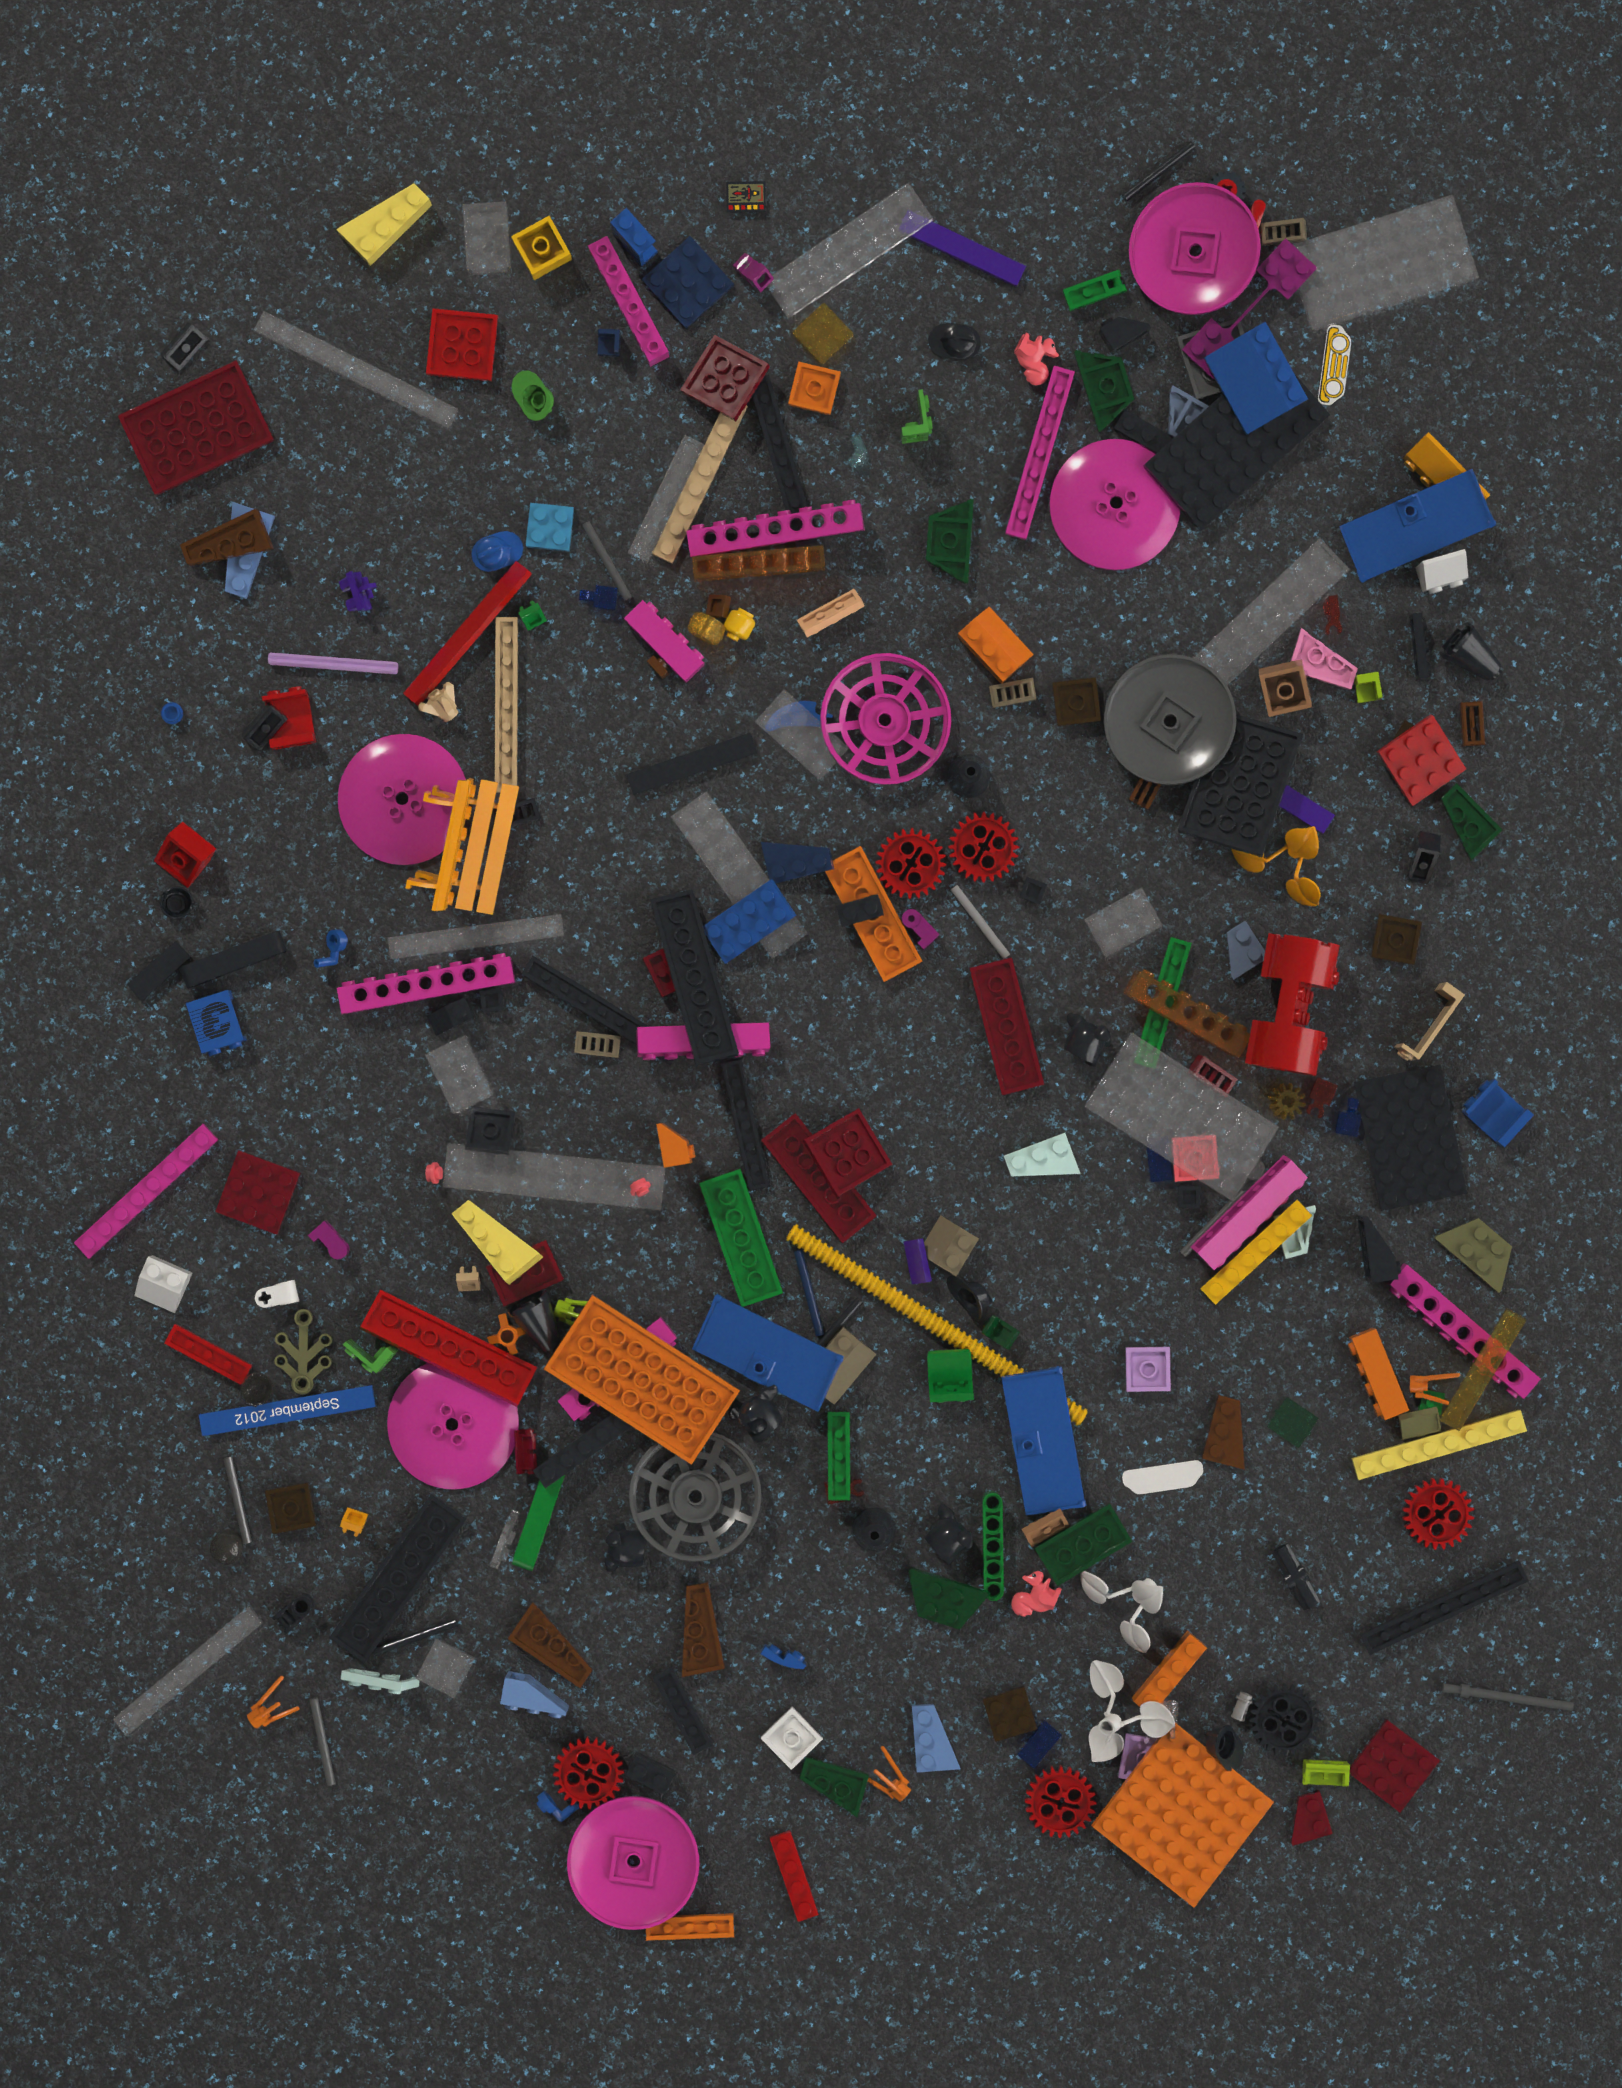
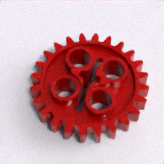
M985 812L982 813L981 818L974 813L973 820L966 816V824L959 821L958 825L961 829L952 830L957 836L949 838V840L954 842V845L948 846V849L954 850V853L950 854L949 858H956L952 865H960L958 873L965 870L966 879L973 875V882L978 877H981L982 883H985L986 877H989L990 881L993 882L994 875L1001 879V871L1009 873L1007 865H1015L1011 858H1018V855L1013 853V850L1019 849V846L1013 845V842L1017 841L1018 837L1011 836L1015 829L1008 830L1009 822L1002 824V816L995 820L994 813L989 818H986ZM976 827H983L986 831L985 837L977 838L974 835V829ZM993 830L995 833L987 845L989 851H984L977 864L974 865L973 860L980 850L978 844H983L990 831ZM995 838H1002L1005 843L1004 848L996 849L993 846V840ZM969 845L974 848L975 854L972 857H966L963 854L965 846ZM991 857L994 861L993 866L985 868L981 862L982 858Z
M911 828L910 834H906V831L902 829L901 836L894 832V840L887 837L888 845H880L884 852H877V855L882 858V860L875 861V864L881 865V868L876 870V873H883L879 881H887L885 889L890 886L893 887L891 894H894L897 890L900 891L899 898H902L904 893H907L908 899H911L912 894L915 893L919 899L920 892L922 891L927 896V888L935 890L936 888L933 883L942 882L938 875H945L940 868L945 867L946 863L940 862V860L945 858L946 855L938 853L943 847H935L937 839L930 841V833L923 837L921 829L918 834H914L913 828ZM904 843H910L913 846L914 851L911 854L906 855L902 852L901 846ZM921 847L922 851L914 863L917 867H911L904 880L901 881L899 878L907 867L905 860L910 861L917 849ZM924 854L929 855L932 858V864L923 866L920 863V857ZM897 861L902 865V870L899 873H893L890 870L889 866L892 862ZM911 873H917L921 881L919 884L913 885L908 881V876Z
M1431 1478L1429 1485L1423 1480L1422 1488L1415 1485L1417 1492H1408L1412 1498L1411 1500L1404 1499L1409 1505L1402 1508L1404 1512L1408 1513L1402 1519L1409 1521L1404 1526L1406 1529H1412L1409 1535L1411 1537L1418 1535L1415 1540L1417 1543L1424 1540L1423 1546L1427 1548L1431 1543L1434 1550H1436L1438 1544H1440L1443 1550L1446 1547V1543L1454 1547L1453 1540L1455 1539L1461 1543L1460 1535L1468 1536L1464 1530L1465 1527L1472 1528L1467 1523L1468 1520L1474 1519L1473 1516L1469 1515V1512L1473 1511L1474 1508L1467 1506L1472 1500L1470 1498L1464 1499L1467 1492L1465 1490L1459 1492L1461 1486L1458 1484L1452 1488L1453 1481L1451 1480L1445 1485L1443 1478H1440L1438 1483H1436L1434 1478ZM1438 1493H1444V1501L1437 1504L1435 1496ZM1450 1501L1454 1502L1451 1506L1445 1508ZM1426 1506L1428 1509L1427 1515L1419 1517L1418 1509ZM1436 1509H1438V1510L1441 1511V1512H1440V1514H1441V1517H1440V1518H1438V1517L1435 1516L1436 1513H1435L1434 1511H1435ZM1452 1510H1457L1458 1518L1450 1521L1449 1513ZM1430 1520L1426 1526L1422 1525L1425 1521ZM1434 1524H1440V1533L1435 1535L1432 1534V1526Z
M587 1736L583 1743L579 1737L577 1745L570 1741V1749L563 1747L564 1755H557V1759L561 1763H554L553 1766L559 1769V1771L553 1772V1776L559 1777L554 1782V1785H561L558 1793H566L564 1800L571 1797L572 1806L578 1801L580 1809L584 1803H587L588 1809H591L592 1803H595L598 1807L601 1800L604 1803L608 1802L607 1796L615 1798L616 1795L613 1790L620 1791L621 1787L616 1783H623L624 1780L618 1776L625 1772L624 1769L618 1768L623 1764V1760L616 1761L620 1753L612 1754L614 1746L606 1748V1740L598 1744V1737L594 1739V1742H590V1738ZM587 1753L590 1761L583 1763L579 1760L578 1755ZM571 1763L577 1764L580 1768L573 1767ZM605 1763L609 1766L610 1770L607 1773H601L598 1770V1765ZM589 1768L592 1769L593 1775H589V1777H586L585 1771H587ZM575 1772L579 1775L580 1780L571 1782L568 1774ZM595 1776L605 1779L606 1782H601V1780H599ZM596 1783L599 1786V1790L594 1793L590 1792L587 1785Z
M1062 1765L1059 1766L1058 1771H1055L1054 1767L1051 1766L1050 1773L1043 1769V1777L1035 1775L1037 1783L1029 1782L1033 1790H1026V1794L1031 1796V1798H1026L1024 1801L1031 1805L1025 1809L1026 1812H1033L1029 1816V1820L1036 1819L1034 1827L1037 1828L1042 1825L1041 1833L1046 1832L1048 1829L1050 1837L1057 1832L1058 1837L1061 1838L1062 1833L1066 1832L1069 1838L1071 1830L1079 1834L1077 1827L1080 1826L1085 1829L1084 1820L1092 1821L1088 1813H1095V1810L1090 1807L1096 1805V1801L1090 1799L1095 1796V1792L1088 1791L1092 1784H1084L1087 1777L1082 1776L1079 1778V1770L1072 1774L1070 1766L1066 1771H1063ZM1051 1783H1056L1059 1786L1058 1790L1054 1793L1047 1791V1787ZM1073 1789H1077L1080 1792L1079 1797L1076 1799L1068 1797V1793ZM1046 1795L1055 1800H1060V1798L1063 1797L1064 1802L1068 1804H1077L1079 1805V1808H1074L1065 1803H1061V1805L1058 1806L1055 1800L1043 1799L1041 1796ZM1043 1805H1051L1053 1807L1052 1811L1049 1814L1042 1813L1041 1808ZM1067 1810L1074 1813L1073 1818L1070 1820L1062 1818V1814Z

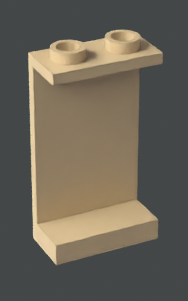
M1448 982L1439 983L1434 990L1446 998L1448 1002L1416 1048L1412 1050L1404 1043L1396 1044L1394 1047L1398 1050L1397 1054L1404 1060L1412 1061L1421 1058L1465 996V994Z

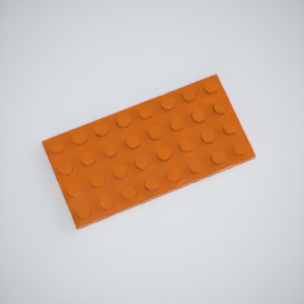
M593 1294L544 1367V1370L691 1465L740 1392L739 1389Z

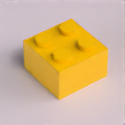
M550 216L511 236L533 280L572 260L571 254Z

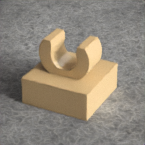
M472 1266L471 1273H465L464 1267H461L460 1273H456L458 1291L481 1290V1282L476 1267Z

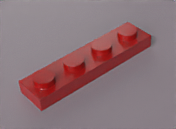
M174 1324L164 1343L240 1385L244 1383L253 1366L178 1324Z
M791 1830L771 1836L770 1841L797 1921L800 1922L819 1915Z

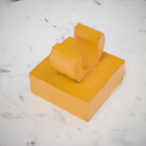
M347 1507L340 1527L343 1528V1533H346L348 1529L355 1532V1537L359 1533L361 1534L368 1514Z

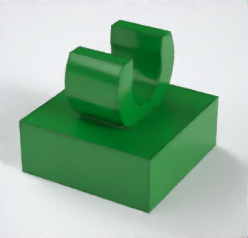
M530 601V607L524 609L521 606L520 612H518L528 631L547 621L538 602Z

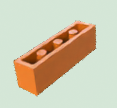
M1370 1328L1349 1337L1351 1342L1348 1343L1349 1350L1352 1356L1356 1355L1359 1363L1356 1364L1360 1376H1365L1367 1383L1364 1386L1368 1396H1373L1376 1404H1373V1409L1377 1417L1381 1416L1383 1420H1387L1409 1411L1377 1329Z
M1187 1630L1132 1696L1133 1701L1139 1707L1148 1701L1162 1703L1207 1649L1205 1644Z

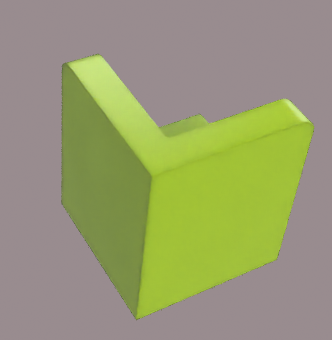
M1378 672L1355 676L1354 684L1358 703L1376 701L1382 698Z

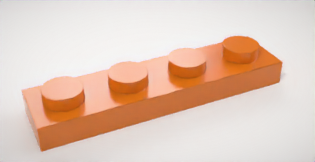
M733 1913L674 1915L659 1925L646 1928V1941L734 1937Z

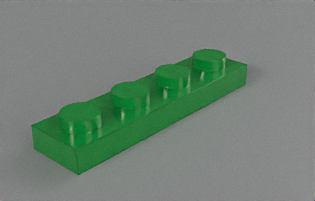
M828 1412V1501H850V1412Z

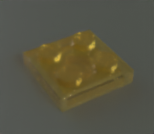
M822 303L792 332L821 365L854 336V333L825 303Z

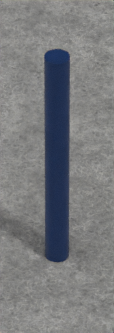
M794 1251L816 1336L824 1335L803 1251Z

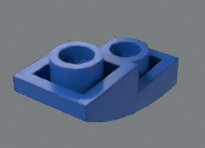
M765 1644L761 1650V1655L780 1665L795 1669H804L806 1667L805 1657L796 1650L794 1652L788 1650L784 1656L781 1655L782 1651L773 1644L771 1646Z

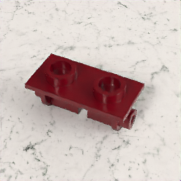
M532 1428L514 1430L516 1474H535L533 1470L538 1467L536 1454L533 1453V1449H536V1433H534Z

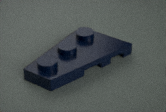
M761 842L769 880L773 879L775 884L834 869L830 848Z

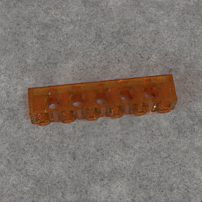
M823 545L692 556L695 582L825 571Z
M1148 970L1134 971L1123 991L1124 995L1230 1056L1240 1058L1250 1038V1034L1246 1032L1248 1028L1237 1022L1235 1025L1228 1022L1229 1017L1220 1012L1215 1014L1209 1011L1211 1007L1201 1001L1198 1004L1191 1000L1192 996L1181 990L1179 993L1172 989L1173 985L1165 980L1157 981L1154 979L1155 975ZM1150 985H1153L1155 988V994L1152 997H1149L1147 994V988ZM1168 996H1172L1174 999V1003L1170 1008L1165 1003ZM1189 1006L1192 1009V1015L1186 1018L1184 1010ZM1206 1017L1211 1021V1025L1207 1029L1203 1027V1020ZM1224 1028H1227L1229 1036L1224 1040L1221 1032Z

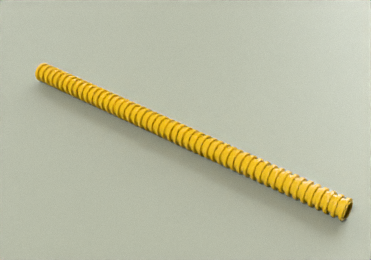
M794 1225L788 1233L786 1241H792V1244H797L799 1249L803 1248L805 1253L808 1251L810 1256L814 1255L816 1260L820 1259L822 1264L825 1262L827 1267H833V1271L837 1270L839 1271L838 1274H844V1278H850V1282L855 1281V1285L862 1286L861 1289L864 1290L865 1288L868 1293L872 1292L874 1297L878 1296L880 1301L883 1299L885 1304H891V1308L895 1307L897 1312L900 1310L902 1315H908V1319L912 1318L914 1319L913 1322H919V1326L923 1325L926 1330L930 1329V1333H936L938 1338L941 1336L943 1341L947 1340L948 1344H953L955 1349L957 1347L959 1349H969L971 1351V1359L974 1360L975 1358L977 1363L981 1362L983 1363L982 1366H988V1370H994V1373H999L1000 1377L1024 1373V1369H1019L1017 1364L1013 1365L1012 1361H1006V1357L1002 1358L1000 1357L1001 1354H995V1350H989L988 1346L984 1347L983 1343H978L976 1338L973 1340L970 1334L967 1336L966 1332H961L959 1327L955 1328L954 1324H948V1320L944 1321L942 1320L943 1317H937V1313L933 1314L930 1309L926 1310V1306H920V1302H914V1299H909L907 1294L903 1295L901 1290L898 1292L896 1287H890L891 1284H886L884 1279L882 1281L879 1280V1276L875 1277L873 1272L869 1273L867 1272L868 1269H862V1265L858 1266L855 1261L851 1262L850 1258H845L843 1253L840 1255L839 1251H834L832 1246L829 1248L826 1242L823 1244L821 1239H815V1235L811 1236L809 1235L810 1232H804V1228H798L799 1225ZM1067 1397L1071 1422L1074 1421L1075 1425L1078 1426L1085 1419L1088 1413L1087 1409H1082L1081 1405H1075L1076 1402H1071L1070 1398Z

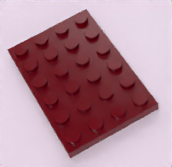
M237 360L118 415L156 496L275 441Z

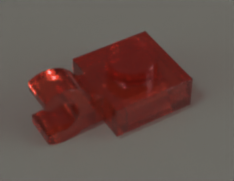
M1338 595L1328 596L1326 602H1323L1324 615H1328L1329 621L1324 628L1326 636L1330 635V627L1334 626L1337 628V634H1341L1342 626L1339 621Z

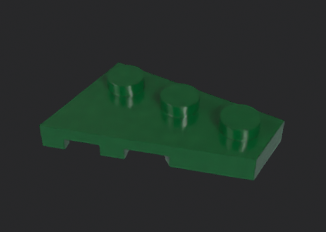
M1457 783L1440 798L1469 860L1472 861L1503 829Z
M806 1756L800 1779L821 1794L823 1793L840 1807L845 1808L855 1817H858L869 1774Z

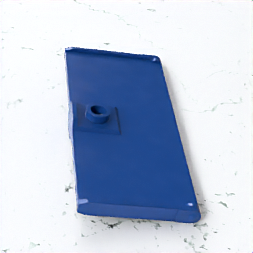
M1470 469L1339 527L1357 569L1359 580L1363 583L1368 581V579L1485 529L1496 526V520H1494L1473 469Z
M719 1294L714 1296L710 1310L692 1350L743 1374L745 1377L767 1387L776 1385L779 1393L817 1412L820 1410L837 1370L844 1360V1356L798 1335Z
M1062 1366L1001 1377L1026 1515L1052 1512L1058 1509L1083 1508L1086 1506Z

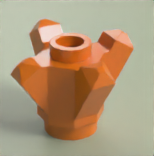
M506 1313L498 1315L501 1328L496 1335L487 1337L490 1344L500 1343L507 1347L510 1354H517L518 1350L515 1343L519 1336L526 1333L521 1327L516 1328L510 1325Z

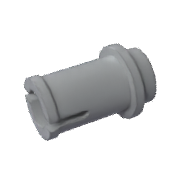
M1240 1692L1236 1696L1238 1700L1231 1717L1244 1722L1249 1705L1253 1703V1696Z

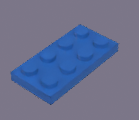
M771 879L705 924L703 928L705 935L726 964L797 915L773 879Z

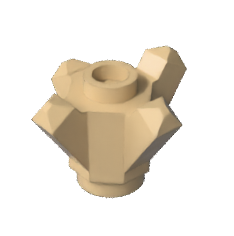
M446 682L442 690L435 689L428 695V702L426 704L421 702L418 706L420 711L436 715L443 719L444 722L452 720L458 714L457 705L455 704L454 685Z

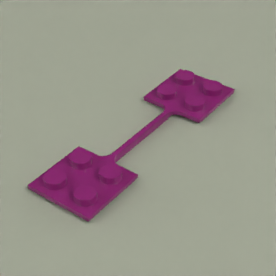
M1285 238L1256 269L1268 283L1267 288L1228 329L1222 328L1211 318L1185 345L1182 351L1214 380L1215 378L1204 357L1234 340L1231 335L1232 330L1269 290H1277L1288 300L1312 275L1317 267Z

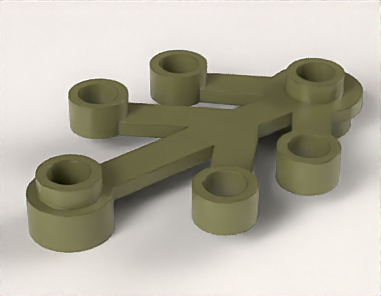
M301 1309L294 1316L295 1323L299 1325V1350L289 1341V1336L285 1332H280L275 1336L276 1344L282 1346L298 1362V1372L288 1363V1357L284 1354L277 1355L274 1363L292 1379V1389L296 1393L307 1394L313 1388V1379L323 1369L332 1365V1359L328 1355L321 1356L318 1364L307 1373L308 1362L324 1347L331 1345L333 1338L330 1334L324 1333L319 1337V1341L308 1350V1325L311 1324L313 1315L308 1309ZM303 1313L308 1315V1320L306 1322L301 1320V1315ZM279 1335L285 1336L286 1341L284 1343L279 1342ZM323 1336L329 1337L330 1341L328 1344L322 1342ZM279 1357H283L285 1359L284 1365H280L278 1363ZM323 1358L329 1360L327 1366L322 1365L321 1360ZM301 1379L306 1381L305 1387L299 1385Z

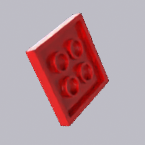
M432 308L426 375L492 382L498 315Z
M1431 714L1376 751L1411 806H1414L1466 770V767L1440 725Z

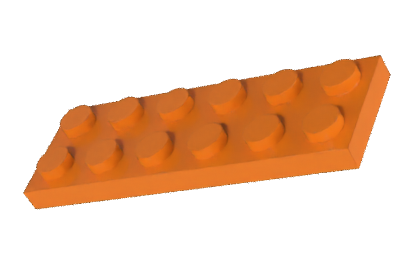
M859 846L833 860L834 869L825 871L842 904L876 894L879 895L884 916L855 923L853 926L883 982L923 962L862 847Z

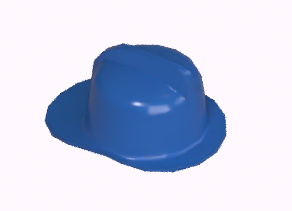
M498 532L476 542L471 553L472 560L480 570L487 572L495 571L518 561L523 553V543L512 532Z

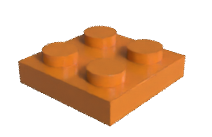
M798 361L788 405L831 415L841 372Z

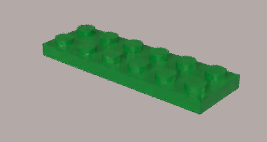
M741 1169L700 1182L699 1184L741 1306L744 1307L782 1294L783 1291Z

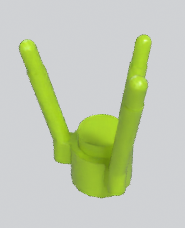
M565 1298V1301L559 1299L555 1307L554 1316L559 1318L558 1321L572 1326L574 1322L569 1319L572 1317L577 1318L579 1314L574 1312L575 1307L571 1305L585 1306L588 1301L572 1300L569 1298Z

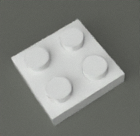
M791 1707L761 1736V1739L792 1770L823 1740V1737Z

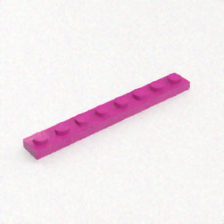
M1058 366L1053 367L1005 532L1006 535L1023 540L1027 539L1075 371Z
M202 1124L82 1234L74 1244L90 1259L219 1139L205 1124Z

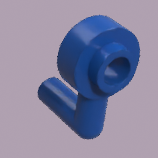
M341 929L328 932L326 942L331 950L330 957L315 959L314 966L316 968L333 966L338 963L339 951H343L348 942L346 934Z
M546 1791L537 1796L539 1801L536 1803L543 1813L547 1811L552 1814L559 1822L564 1821L579 1809V1803L576 1801L573 1806L570 1804L561 1811Z

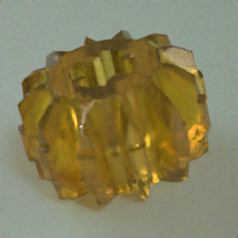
M695 612L687 628L689 633L710 645H718L724 636L726 627L710 615L703 612Z
M1281 1083L1279 1084L1280 1091L1276 1088L1272 1089L1276 1097L1269 1096L1268 1099L1275 1100L1274 1104L1269 1105L1270 1109L1277 1107L1273 1113L1274 1116L1279 1115L1282 1111L1281 1119L1285 1120L1287 1113L1290 1119L1295 1118L1293 1111L1299 1115L1302 1114V1111L1297 1107H1305L1306 1103L1299 1102V1099L1305 1098V1094L1297 1095L1301 1089L1300 1087H1296L1292 1091L1293 1084L1288 1083L1286 1090L1285 1085ZM1284 1096L1292 1099L1289 1107L1282 1104V1100H1285Z

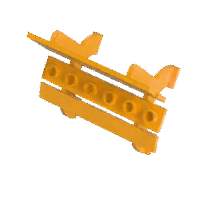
M472 778L458 780L455 794L439 790V785L433 786L432 794L431 791H426L423 798L424 802L452 806L439 875L417 870L415 878L409 877L407 879L405 888L410 889L412 886L436 889L432 911H443L448 908V905L452 906L454 893L451 892L452 885L459 886L455 908L472 911L476 889L480 890L476 912L493 915L519 786L502 783L498 803L494 802L498 782L483 779L480 782L477 799H473L476 785L473 784L474 779ZM473 804L476 807L461 880H457L459 871H455L456 864L461 862L463 855L460 844L461 841H465L467 835V828H464L465 820L470 819L472 807L468 805ZM493 808H495L497 812L482 884H479L478 879Z

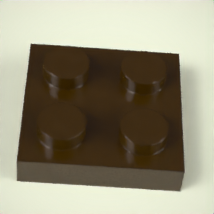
M1096 677L1052 682L1057 727L1101 721Z
M1378 914L1370 957L1415 965L1422 922Z
M309 1482L265 1490L272 1534L317 1525Z
M1024 1686L982 1698L995 1742L1037 1729Z

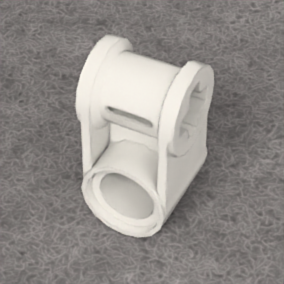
M295 1280L278 1283L274 1286L258 1290L255 1295L256 1304L267 1308L298 1302L299 1297ZM265 1291L267 1295H271L268 1304L265 1301H261Z

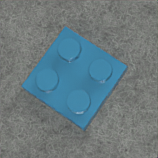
M530 503L526 547L570 552L574 507Z

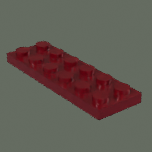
M1012 957L969 968L1001 1095L1044 1085Z
M795 1113L761 1141L840 1241L844 1243L877 1215L855 1188L850 1189L837 1198L835 1197L803 1143V1140L813 1134Z

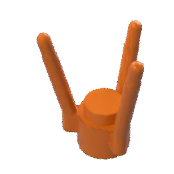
M1460 1373L1430 1376L1410 1375V1393H1415V1398H1424L1448 1405L1449 1401L1425 1394L1423 1391H1428V1381L1460 1377Z
M280 1676L260 1700L251 1707L252 1711L247 1714V1718L254 1728L258 1729L262 1725L265 1727L271 1722L300 1709L299 1706H296L270 1717V1712L279 1707L280 1702L275 1703L268 1709L265 1706L260 1707L284 1679V1676Z
M881 1746L884 1756L900 1780L895 1779L891 1782L875 1769L874 1773L888 1785V1789L871 1778H868L867 1782L886 1793L891 1799L895 1798L898 1802H901L911 1791L907 1786L909 1781L902 1775L886 1748Z

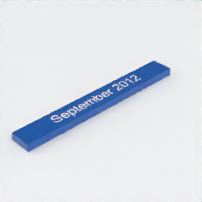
M373 1385L203 1413L199 1414L202 1436L372 1408L376 1407Z

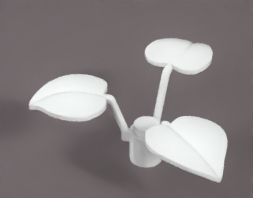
M1082 1571L1080 1573V1580L1083 1590L1096 1603L1103 1604L1106 1602V1598L1111 1599L1130 1591L1133 1592V1599L1141 1604L1130 1619V1623L1127 1621L1121 1622L1120 1631L1128 1645L1139 1652L1146 1653L1150 1648V1638L1143 1627L1135 1624V1619L1142 1609L1152 1614L1159 1611L1163 1598V1586H1157L1153 1580L1146 1578L1144 1581L1137 1580L1133 1582L1129 1588L1109 1594L1108 1586L1103 1580L1089 1572Z
M1098 1660L1092 1661L1090 1680L1094 1691L1102 1698L1111 1695L1107 1710L1104 1712L1105 1718L1099 1722V1725L1094 1726L1089 1733L1092 1762L1107 1761L1122 1752L1124 1740L1121 1735L1115 1732L1126 1724L1141 1720L1142 1730L1153 1738L1166 1735L1175 1726L1171 1712L1164 1705L1155 1701L1143 1703L1140 1706L1141 1715L1125 1721H1121L1118 1715L1111 1714L1110 1712L1116 1697L1114 1692H1119L1123 1688V1675L1112 1664Z

